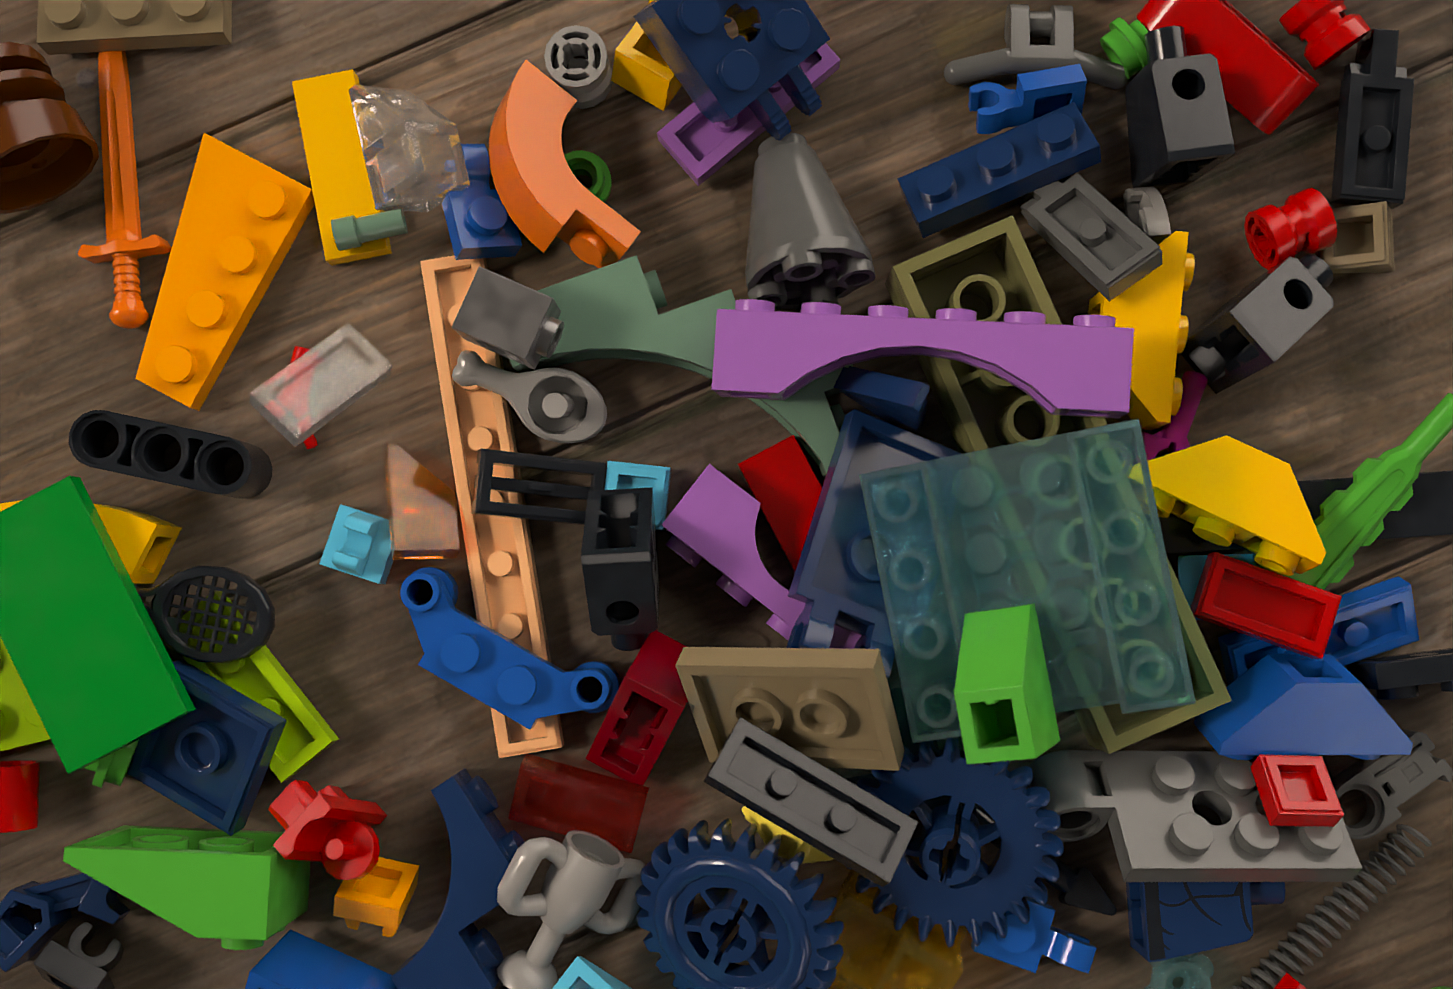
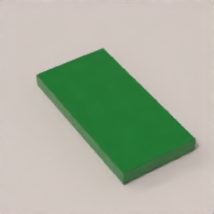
M68 476L1 511L0 637L67 773L79 771L196 710L81 478Z

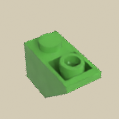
M1035 603L969 612L964 616L954 696L967 764L1035 759L1060 742Z

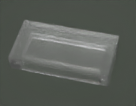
M347 323L253 390L250 394V404L296 447L388 378L393 365L356 329Z

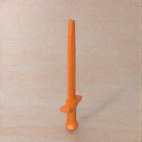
M105 51L98 54V84L106 244L99 246L83 244L78 251V256L94 264L113 261V277H115L113 279L115 286L114 294L116 296L114 297L115 301H113L109 318L115 325L121 328L134 329L144 325L149 318V313L145 309L144 302L140 296V271L138 270L139 261L137 260L142 257L169 253L172 247L167 240L156 234L142 239L127 57L125 51Z

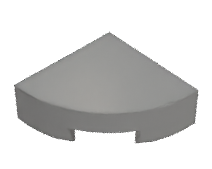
M1154 187L1129 188L1125 190L1123 194L1125 216L1157 245L1160 244L1171 234L1169 217L1161 194Z

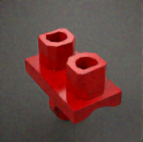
M294 780L269 806L268 810L286 830L273 844L284 859L322 862L326 871L334 878L349 881L363 878L376 865L380 853L379 838L370 826L381 824L388 816L376 802L351 799L337 786L328 785L316 792L307 781Z

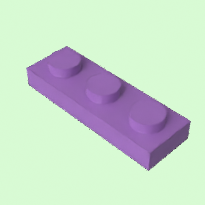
M825 43L801 62L799 66L815 89L839 69L841 59ZM776 82L768 89L784 113L795 106L779 82ZM693 102L657 132L658 141L696 185L699 186L766 129L758 121L749 106L745 107L732 119L712 123L700 112Z

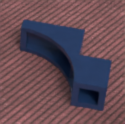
M465 768L431 790L441 809L450 839L452 856L450 886L443 912L428 941L391 976L398 989H494L500 980L497 968L503 961L502 951L491 933L485 928L478 931L473 922L499 905L497 902L498 885L516 850L525 842L515 830H511L508 833L505 831L493 812L498 809V802L492 790L480 776L477 775L472 779Z

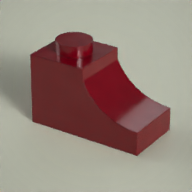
M657 630L648 635L627 671L585 759L642 789L688 702L675 666L683 648L687 646Z

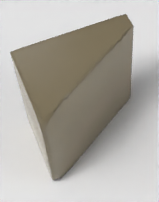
M1387 201L1332 209L1337 225L1336 241L1331 247L1321 250L1320 255L1321 259L1329 265L1333 273H1382L1395 270L1392 210Z

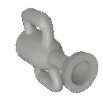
M569 831L562 844L547 837L528 839L516 850L498 885L497 902L508 914L540 916L543 923L529 950L522 949L505 956L497 968L498 977L508 989H552L558 982L556 968L552 964V960L566 934L575 932L583 925L598 933L608 935L622 932L632 923L640 908L636 901L635 892L643 885L640 872L645 864L641 860L624 858L618 849L609 842L585 831ZM544 858L552 862L546 873L541 893L523 896L540 862ZM626 878L611 909L603 914L599 909L604 904L615 881Z

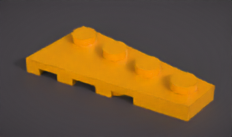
M206 133L203 134L135 379L189 408L200 411L315 205L311 188Z

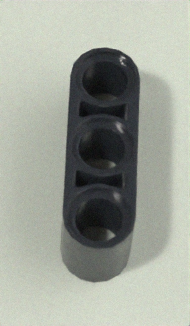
M92 410L82 414L73 423L69 431L68 444L72 455L80 463L93 468L238 499H250L260 495L268 487L272 478L270 458L261 448L222 435L105 410ZM116 428L119 434V444L116 450L110 456H107L104 450V440L107 434ZM178 441L182 449L180 461L173 469L168 470L164 462V453L172 442ZM239 453L244 461V471L235 483L229 484L224 474L225 465L229 458Z

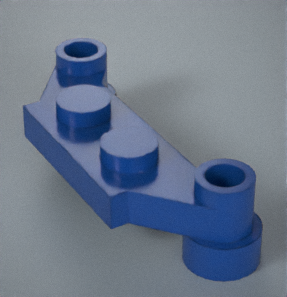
M435 567L420 568L410 574L402 583L400 589L401 600L409 610L424 652L423 657L418 663L420 667L528 729L534 728L536 722L541 717L580 710L588 713H598L611 706L621 681L617 671L608 663L589 661L578 666L573 671H564L456 609L455 604L459 593L458 585L454 577L444 569ZM425 581L429 582L433 589L432 598L426 604L420 600L418 595L419 587ZM586 677H595L600 681L602 695L599 699H590L583 693L582 683Z

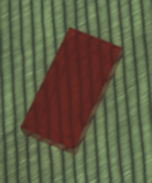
M526 753L521 762L508 819L567 835L569 831L573 830L585 831L606 840L620 851L632 854L650 787Z

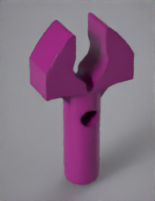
M1186 371L1181 379L1182 399L1177 414L1171 416L1170 423L1164 425L1161 431L1153 435L1146 432L1137 434L1131 449L1134 467L1137 464L1155 459L1159 451L1168 447V454L1190 447L1187 435L1208 383L1205 375L1196 371Z

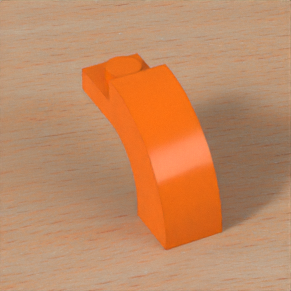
M525 60L501 101L490 130V169L499 198L519 230L543 253L557 236L570 246L572 252L580 260L587 264L602 268L616 263L629 249L641 231L591 193L575 177L564 156L561 134L563 123L578 100L528 60Z

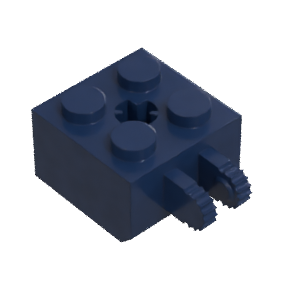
M653 0L633 16L700 112L712 123L732 119L745 107L749 106L767 133L774 137L775 140L778 139L780 141L792 130L785 113L768 90L776 82L780 83L796 108L806 116L810 117L822 107V102L819 99L820 96L812 87L811 82L799 64L829 41L830 37L805 0ZM728 17H732L738 26V36L732 39L727 35L724 28L725 24L732 21Z

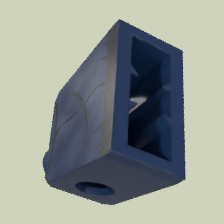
M1126 882L1130 946L1148 962H1157L1246 942L1253 936L1251 905L1282 904L1285 900V882Z

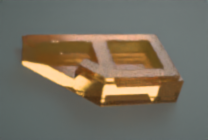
M387 444L385 467L392 560L457 558L460 551L455 492L398 445Z

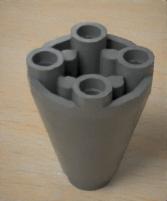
M789 133L780 141L778 139L775 140L774 137L764 140L758 148L759 157L755 161L745 270L749 299L774 302L775 309H801V304L807 302H824L839 305L838 299L871 283L875 279L871 252L818 155L811 146H808L806 138L797 133Z

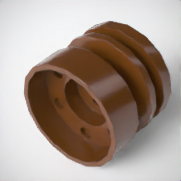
M0 42V214H8L29 210L53 201L76 187L92 172L99 158L96 141L77 110L66 103L64 89L59 81L52 77L51 68L43 55L30 45Z

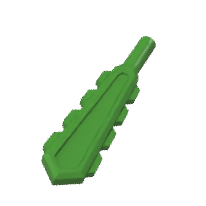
M1448 393L1401 445L1383 452L1378 458H1367L1353 472V483L1346 490H1335L1320 505L1321 515L1314 521V524L1326 551L1321 565L1302 574L1294 572L1292 576H1283L1322 590L1329 583H1339L1354 566L1353 555L1359 547L1370 546L1384 530L1383 519L1389 511H1400L1413 496L1412 484L1418 478L1423 460L1453 429V394Z

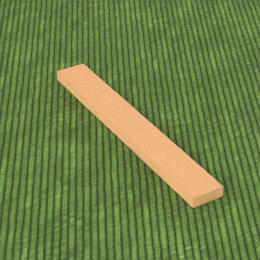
M454 255L420 261L477 621L551 663L528 519L472 514V504L475 501L476 488H474L475 475L478 473V450L482 448L517 453L510 403L501 395L480 386H460L452 378L453 369L457 365V358L464 350L474 351L485 363L504 370L501 355L464 340L452 328L478 267L480 266L488 270L486 258L455 260ZM493 465V477L522 480L520 468ZM491 490L490 501L526 505L525 496L522 493ZM491 708L499 758L562 748L564 746L560 714L541 717L536 722L534 728L528 729Z

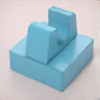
M340 504L319 564L377 584H386L406 525Z

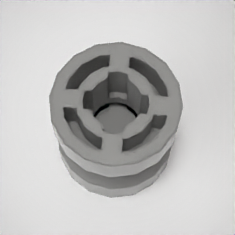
M578 25L564 27L553 34L546 44L544 54L546 69L551 80L578 100L574 105L575 108L585 109L596 106L606 98L612 86V72L605 43L599 34L588 27ZM575 56H583V57H585V59H582V58L574 59L573 57H575Z

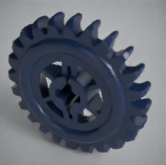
M950 734L947 736L943 750H937L931 739L923 736L919 741V754L914 755L904 746L905 751L899 771L871 769L873 776L878 781L870 778H861L856 781V786L907 816L914 810L923 824L921 837L910 839L889 884L881 887L860 874L856 880L855 889L857 893H863L868 888L878 886L872 903L873 914L880 913L884 907L893 903L897 905L894 916V929L896 931H899L905 922L912 916L919 918V940L925 942L934 925L941 924L946 945L950 948L954 945L959 926L965 925L972 937L975 946H979L982 941V922L988 921L997 930L998 935L1001 938H1005L1008 932L1007 911L1015 914L1023 924H1028L1030 921V908L1024 896L1035 899L1040 905L1047 903V888L1038 877L1046 878L1051 882H1056L1059 879L1058 865L1046 855L1060 857L1064 852V846L1058 836L1047 832L1059 829L1060 816L1055 811L1039 809L1049 803L1050 792L1044 787L1026 789L1033 778V770L1030 767L1022 766L1008 771L1010 761L967 764L965 751L960 749L956 735ZM939 796H951L949 803L937 806L933 810L924 803L925 800ZM962 802L964 804L959 818L958 841L953 849H949L944 871L941 873L943 849L946 847L947 842L953 839L956 813L959 803ZM975 803L982 806L995 822L980 825L978 818L972 813ZM1001 836L1000 849L991 865L988 866L980 858L981 847ZM910 856L919 857L922 869Z
M730 818L724 819L718 825L712 835V839L708 835V822L701 820L693 827L689 836L685 828H680L669 838L668 842H662L654 849L651 861L640 872L643 885L637 889L635 896L638 905L642 909L636 918L638 925L642 929L650 931L643 940L646 949L650 952H659L661 955L655 965L662 973L673 972L675 974L672 985L676 989H827L832 985L836 977L835 967L838 965L844 952L841 944L834 943L837 942L842 934L844 924L839 920L829 924L824 923L837 904L835 896L828 897L823 901L812 899V896L823 881V873H816L813 877L799 880L796 876L805 857L803 851L798 852L793 858L783 863L780 862L777 858L782 836L779 834L774 836L762 850L756 848V823L750 824L741 834L738 841L735 842L731 835L732 821ZM700 893L711 909L693 914L695 896ZM746 900L749 901L744 912H742L743 904ZM739 924V931L732 939L724 953H722L721 950L725 944V941L730 936L736 925ZM764 939L778 940L776 955L771 960L768 958ZM747 960L750 965H739L736 963Z

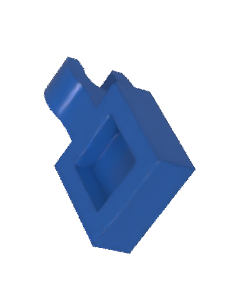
M1074 64L1017 74L1016 89H1007L1000 84L992 82L975 84L969 88L968 108L970 112L977 111V133L993 134L1008 127L1014 126L1015 128L1073 102L1082 114L1087 79L1081 65Z
M460 144L458 150L461 160L451 161L450 163L451 177L456 191H448L442 202L455 260L515 257L522 246L518 227L502 204L496 189L490 190V161L485 144Z
M1026 896L1024 897L1030 908V921L1028 924H1023L1015 914L1007 911L1008 932L1005 938H1001L997 930L988 921L982 922L981 944L975 946L972 941L970 945L974 952L1033 973L1037 971L1041 955H1045L1075 970L1089 973L1096 952V947L1089 944L1090 940L1088 938L1051 926L1056 911L1051 905H1040L1034 899Z

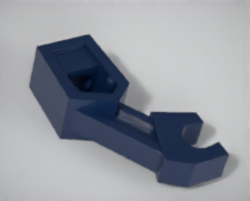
M83 872L43 883L31 881L11 889L0 902V968L6 973L29 961L72 918V907L79 906V911L111 924L124 919L131 909L119 901L116 891ZM25 905H29L33 909H41L42 921L34 925L21 912L22 908Z

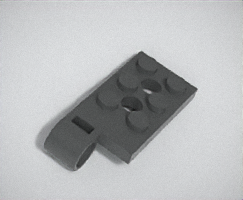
M1062 750L1045 754L1037 758L1029 766L1033 770L1030 787H1044L1050 792L1049 803L1039 809L1052 810L1060 816L1059 829L1047 832L1058 836L1062 842H1072L1093 836L1100 832L1108 822L1124 882H1351L1362 869L1343 818L1334 827L1269 825L1267 817L1259 814L1256 805L1263 804L1250 766L1258 755L1251 760H1236L1219 755L1216 751H1115L1108 754L1101 750ZM1192 805H1204L1211 808L1218 814L1223 825L1215 826L1209 824L1206 819L1194 812Z

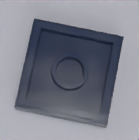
M183 659L174 661L173 664L196 710L140 738L127 774L232 836L246 825L287 719Z

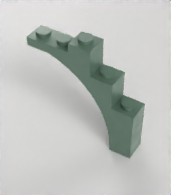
M637 255L537 290L554 299L561 310L558 319L564 322V328L554 353L550 358L541 355L535 370L596 359H631L662 363L689 370L712 379L717 309L735 310L733 292L729 289L658 315L656 309L668 306L662 286L655 270L643 274ZM510 359L512 367L518 373L534 370ZM853 364L846 365V366H844V367H846V368H848L849 366H852V367H853ZM843 367L810 382L786 400L748 398L776 419L791 435L795 436L796 440L818 466L823 481L825 480L845 418L840 404L829 407L826 398L842 393L834 388V385Z

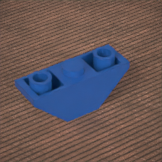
M1267 654L1226 687L1232 701L1195 716L1194 719L1195 726L1219 755L1236 760H1251L1259 754L1300 756L1350 755L1359 759L1375 760L1380 758L1381 755H1411L1413 742L1367 688L1330 654H1324L1323 659H1312L1301 654Z

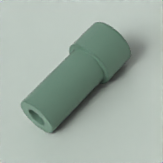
M402 208L357 218L351 215L331 220L333 237L339 251L361 247L364 242L408 233Z

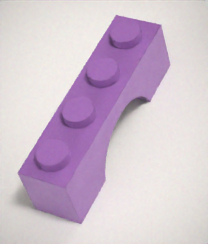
M709 464L662 523V526L673 534L665 545L695 568L704 558L723 573L716 582V585L745 607L754 597L773 612V615L766 624L789 640L792 629L806 603L788 597L789 590L780 585L768 573L759 557L755 540V526L761 503ZM834 625V633L829 648L854 649L862 635ZM897 640L895 651L903 642L902 640Z

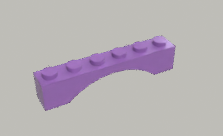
M758 299L736 300L735 310L717 309L712 390L720 397L786 400L810 382L846 365L879 357L923 355L957 360L991 372L1027 393L1050 415L1121 418L1129 412L1134 328L1115 327L1116 318L1112 316L1078 315L1073 317V325L1045 324V314L1016 311L1005 313L1004 322L976 321L977 312L973 310L945 308L936 310L935 319L908 318V308L892 305L868 307V316L841 315L840 305L824 302L802 303L801 313L776 312L774 302Z

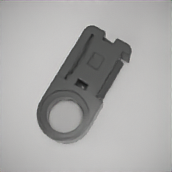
M1403 729L1402 731L1413 742L1411 755H1381L1380 758L1375 760L1359 759L1331 779L1338 800L1342 794L1353 789L1360 791L1366 799L1367 811L1364 818L1355 825H1345L1350 838L1360 840L1373 837L1402 816L1397 807L1437 779L1446 782L1452 781L1453 770L1446 760L1437 758L1430 753L1435 748V745L1427 734Z

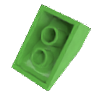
M123 825L64 847L63 861L196 938L221 939V947L225 949L248 950L259 948L264 945V941L277 932L285 930V926L308 910L310 861L287 860L282 857L273 844L284 832L240 830L230 836L220 829Z

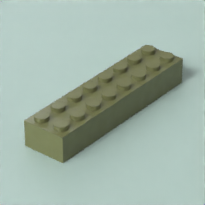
M1013 215L893 266L885 282L894 306L909 309L908 318L935 319L936 310L959 308L976 311V321L1004 322L1005 313L1026 311L1045 314V324L1062 325ZM917 355L959 452L970 457L967 468L968 473L1027 604L1035 603L1042 640L1089 746L1110 754L1232 701L1105 418L1050 415L1027 393L991 372L957 360Z

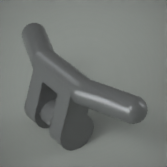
M1008 4L1004 23L1006 48L950 61L944 69V78L951 85H961L1004 74H1022L1074 64L1081 65L1088 82L1113 90L1121 89L1129 80L1125 75L1122 65L1074 50V12L1071 5H1052L1050 11H1030L1028 4ZM1030 37H1047L1048 44L1050 45H1030Z

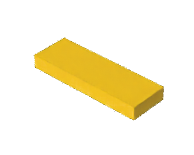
M351 69L292 81L325 260L333 266L392 254L389 237L364 242L361 247L339 251L331 228L332 219L351 215L357 218L384 212L358 76Z

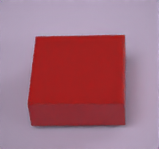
M1259 754L1250 766L1270 826L1334 827L1344 816L1322 756Z

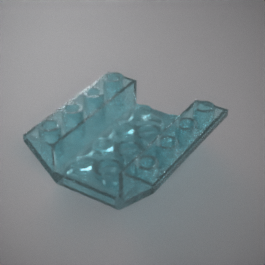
M1139 419L859 474L913 743L962 736L954 689L965 614L1035 603L1055 712L1120 703L1121 712L1125 714L1196 704Z

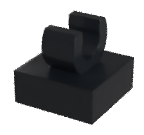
M85 922L72 933L68 944L69 950L51 940L33 964L44 980L60 989H114L115 987L107 971L113 969L121 960L124 951L122 943L114 939L101 955L95 957L87 956L84 954L85 946L96 932L91 924Z

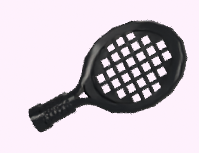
M198 565L177 571L164 582L150 589L138 588L134 584L161 640L177 654L198 662L224 664L248 658L267 644L275 628V608L266 590L249 575L228 567ZM206 576H213L211 585L204 584ZM218 577L225 579L224 588L216 587ZM230 582L237 584L236 591L229 589ZM190 585L197 586L195 595L188 594ZM203 587L210 589L208 598L201 597ZM215 590L222 591L221 600L213 599ZM228 593L235 594L233 603L226 602ZM175 595L182 596L180 605L173 604ZM240 595L248 597L246 606L238 605ZM146 597H153L151 603L146 602ZM187 597L194 599L192 608L185 606ZM200 600L207 601L205 610L198 609ZM212 603L219 604L218 613L210 612ZM225 606L232 607L230 616L223 615ZM172 607L179 609L177 618L170 616ZM237 608L244 609L243 619L235 617ZM184 610L191 611L189 620L182 619ZM250 611L257 612L255 621L248 620ZM197 613L204 614L202 623L195 622ZM209 615L216 617L214 626L207 624ZM222 618L229 620L227 629L220 627ZM234 621L242 622L240 631L232 630ZM181 623L188 624L186 633L179 632ZM247 624L254 625L252 634L245 633ZM193 626L201 627L199 636L192 634ZM206 628L213 629L212 638L204 637ZM219 631L226 632L224 641L217 640ZM231 634L238 635L237 644L229 643ZM191 638L198 640L196 647L189 644ZM203 641L210 642L208 651L201 649ZM215 644L223 645L221 652H214Z

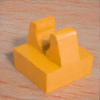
M378 857L376 865L366 876L353 881H342L334 896L333 916L344 918L347 927L358 930L361 922L382 926V936L393 937L418 885L419 865Z

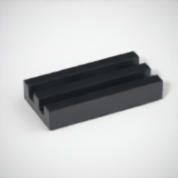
M481 448L477 454L478 473L475 475L474 488H476L475 501L472 504V514L584 525L586 511L490 501L491 490L587 500L588 491L604 490L607 463ZM493 465L591 476V486L583 487L493 477Z

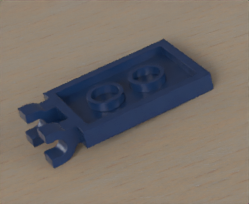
M856 409L845 415L788 593V597L806 604L792 629L786 648H829L834 633V625L862 635L854 649H880L886 678H889L897 640L900 639L905 642L918 640L970 461L969 456Z

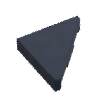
M849 366L848 368L843 367L834 385V388L889 424L913 434H919L926 419L925 413L928 405L926 397L930 388L927 384Z

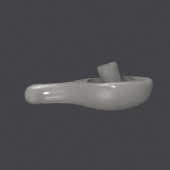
M469 350L462 351L457 358V365L452 372L453 381L460 386L477 385L501 395L511 404L523 424L531 432L545 440L557 443L584 442L595 437L606 423L607 407L602 395L587 379L573 371L548 367L522 373L509 372L485 363L476 352Z

